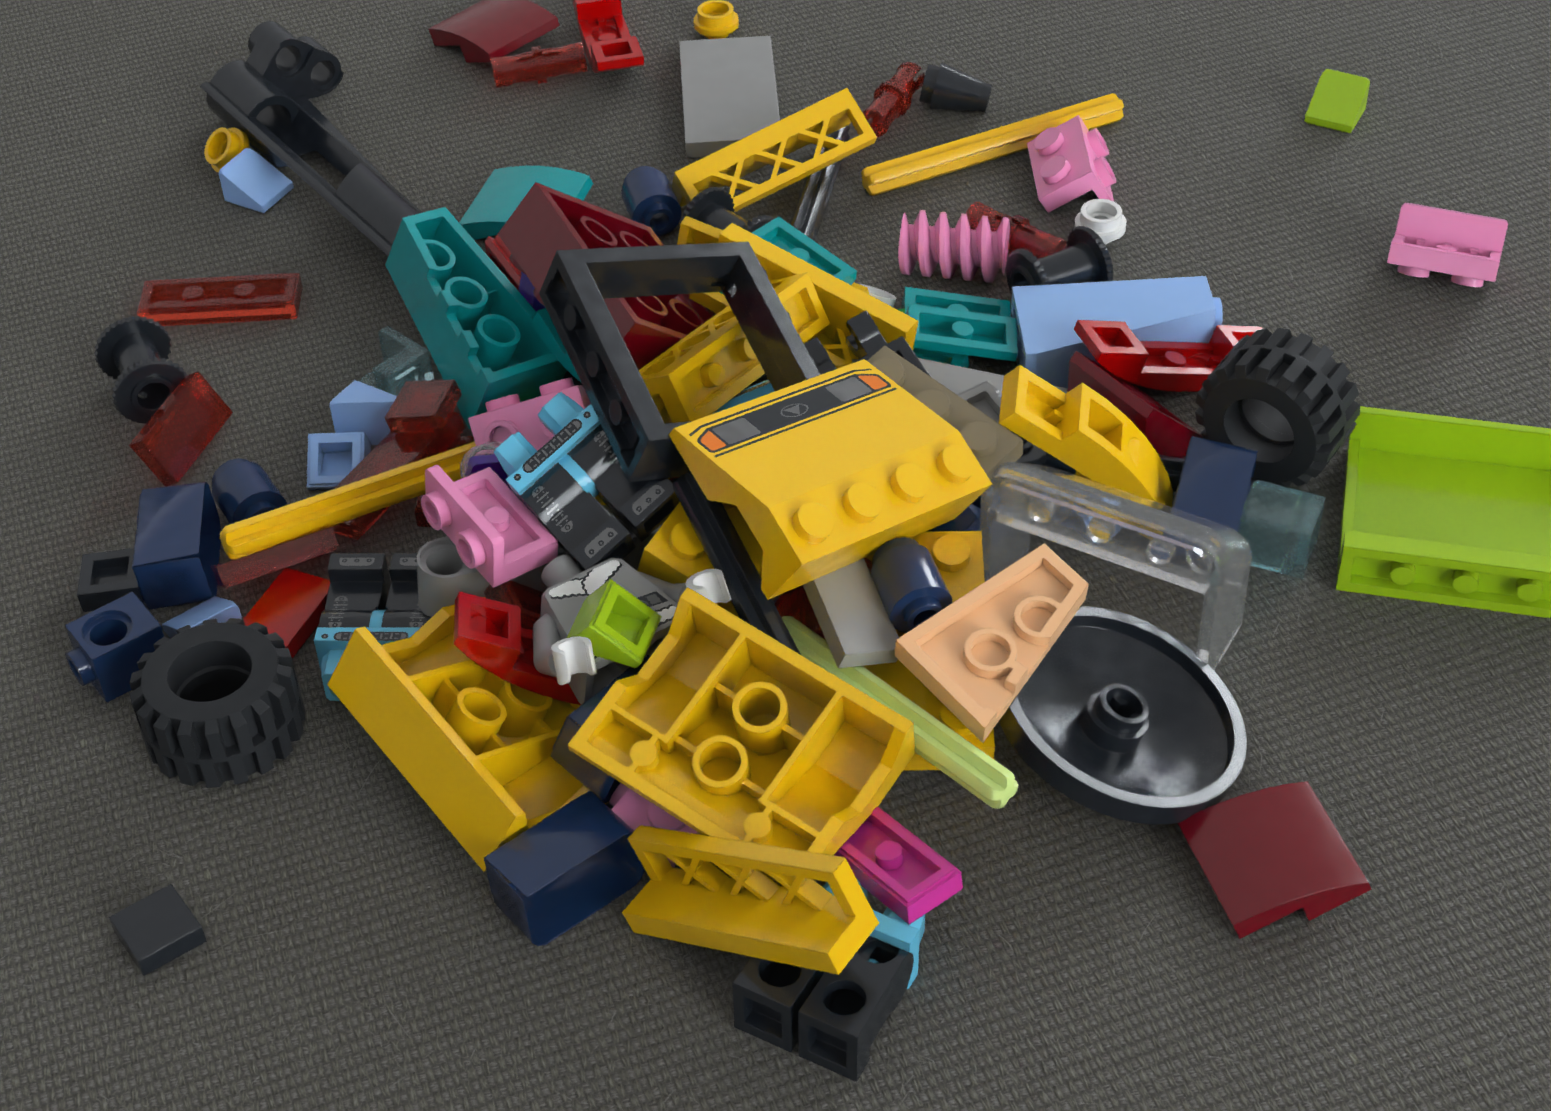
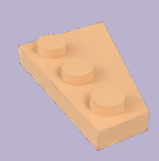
M1044 543L898 638L895 644L894 656L983 743L1086 600L1089 583Z

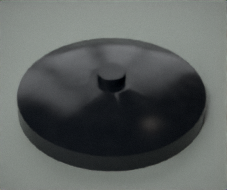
M1081 606L999 720L1006 737L1020 757L1056 790L1079 804L1101 814L1142 824L1180 823L1196 812L1218 804L1240 774L1247 750L1244 722L1232 694L1217 673L1198 654L1174 636L1146 621L1118 611L1090 606Z

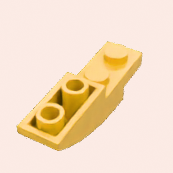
M1021 365L1004 375L999 424L1075 469L1074 490L1157 540L1164 542L1172 511L1173 489L1168 473L1158 453L1135 424L1111 402L1083 382L1069 392L1064 393Z

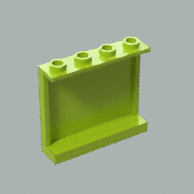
M1360 406V415L1354 421L1357 425L1350 434L1347 445L1336 590L1551 618V429Z

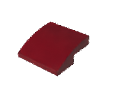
M482 0L428 28L434 46L460 45L466 63H492L559 27L560 24L556 16L529 0Z
M1308 781L1288 783L1246 793L1196 812L1178 823L1239 939L1301 908L1310 921L1372 890L1368 880Z

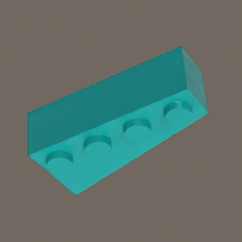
M446 207L402 218L385 266L468 429H471L469 417L487 412L486 402L513 394L519 395L520 402L541 396L540 386L562 380L567 369L551 353L531 324L536 311Z

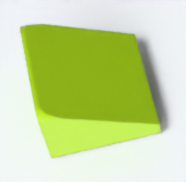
M1325 69L1314 91L1304 122L1351 133L1366 109L1370 86L1369 79Z
M609 579L584 600L567 638L578 636L589 638L592 642L594 656L637 668L642 664L662 616L615 581Z

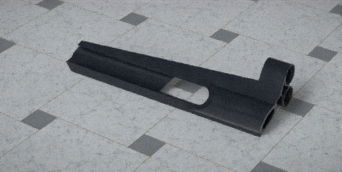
M266 21L259 24L252 31L248 40L250 55L247 61L234 60L226 63L216 72L210 82L205 81L201 84L200 87L206 92V102L210 110L230 128L235 127L244 131L248 136L249 145L275 168L285 166L291 168L389 256L402 218L423 212L395 189L308 100L327 94L340 84L344 74L341 71L340 61L312 37L302 36L296 38L275 21ZM316 150L346 177L336 190L299 156Z

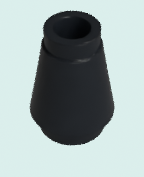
M941 62L940 66L929 64L921 90L920 102L930 104V109L980 111L985 113L992 84L984 83V81Z

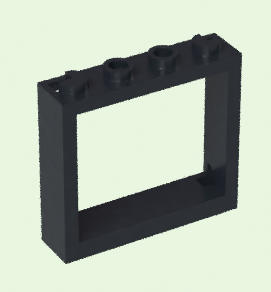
M749 242L556 251L539 294L628 482L674 478L689 472L688 466L668 434L673 428L692 421L664 423L604 299L723 292L774 391L820 375L813 357L809 355L792 323L789 313L783 307L768 279L766 270L761 266Z

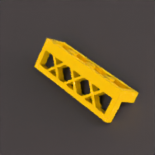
M845 88L675 171L672 189L680 207L689 204L697 194L705 189L728 186L730 187L729 194L733 198L734 212L874 144L877 136L848 88ZM850 122L859 134V136L846 142L827 136L849 125ZM810 143L817 145L813 158L804 163L784 158V156ZM822 147L830 149L820 154ZM768 164L774 166L771 178L761 184L740 179ZM779 168L788 170L780 175H777ZM736 189L745 191L734 197Z
M731 223L719 233L718 243L749 242L761 266L766 270L769 281L808 272L830 322L829 325L817 334H825L835 340V344L823 345L837 369L851 364V359H858L846 344V337L851 335L846 325L847 320L866 310L887 344L903 336L913 350L918 320L734 223ZM720 292L693 293L689 296L691 300L715 313H719L729 305L725 296Z
M808 272L770 281L783 307L789 313L803 344L830 324ZM730 305L639 370L650 395L660 394L673 423L695 421L713 414L765 374Z
M639 825L627 838L650 878V881L622 912L633 933L839 975L879 924L845 857ZM667 858L673 861L680 868L672 867ZM761 871L766 872L768 875H770L772 878H774L777 882H779V883H780L781 885H783V886L778 885L776 882H774L772 879H770L767 875H765V874H764L763 872H761ZM814 880L828 882L834 895H832L830 892H828L825 888H823Z

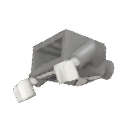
M558 556L546 565L541 575L542 582L547 586V589L541 598V616L533 625L534 667L541 674L557 677L559 685L568 683L578 702L582 705L630 668V666L594 656L592 642L589 638L580 636L567 638L584 600L609 579H612L662 616L646 652V657L654 653L668 634L679 598L687 587L714 603H728L731 600L724 575L719 569H707L695 573L687 579L686 583L673 584L636 571L620 558H610L583 571L571 556Z

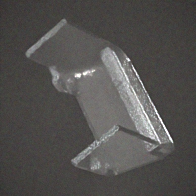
M1005 462L996 467L989 477L992 485L981 494L980 531H982L985 581L1024 557L1029 551L1030 534L1204 594L1196 658L1208 664L1215 671L1242 625L1252 552L1248 542L1240 533L1226 525L1051 466Z

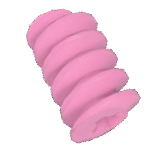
M925 210L919 211L914 224H908L906 212H904L898 248V263L901 274L910 275L918 261L922 276L931 277L939 263L942 277L951 279L958 265H960L963 279L972 281L978 268L981 267L984 281L992 283L999 269H1002L1003 276L1005 273L1010 234L1009 218L1003 217L995 232L991 231L988 216L982 215L976 230L970 229L967 214H961L955 228H950L946 212H940L934 226H929Z

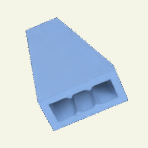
M1206 276L1012 287L1011 317L1016 318L1017 366H1023L1054 386L1068 388L1069 360L1075 351L1097 362L1074 331L1077 320L1125 322L1139 341L1209 343L1216 326L1222 325L1223 310L1220 297H1212Z

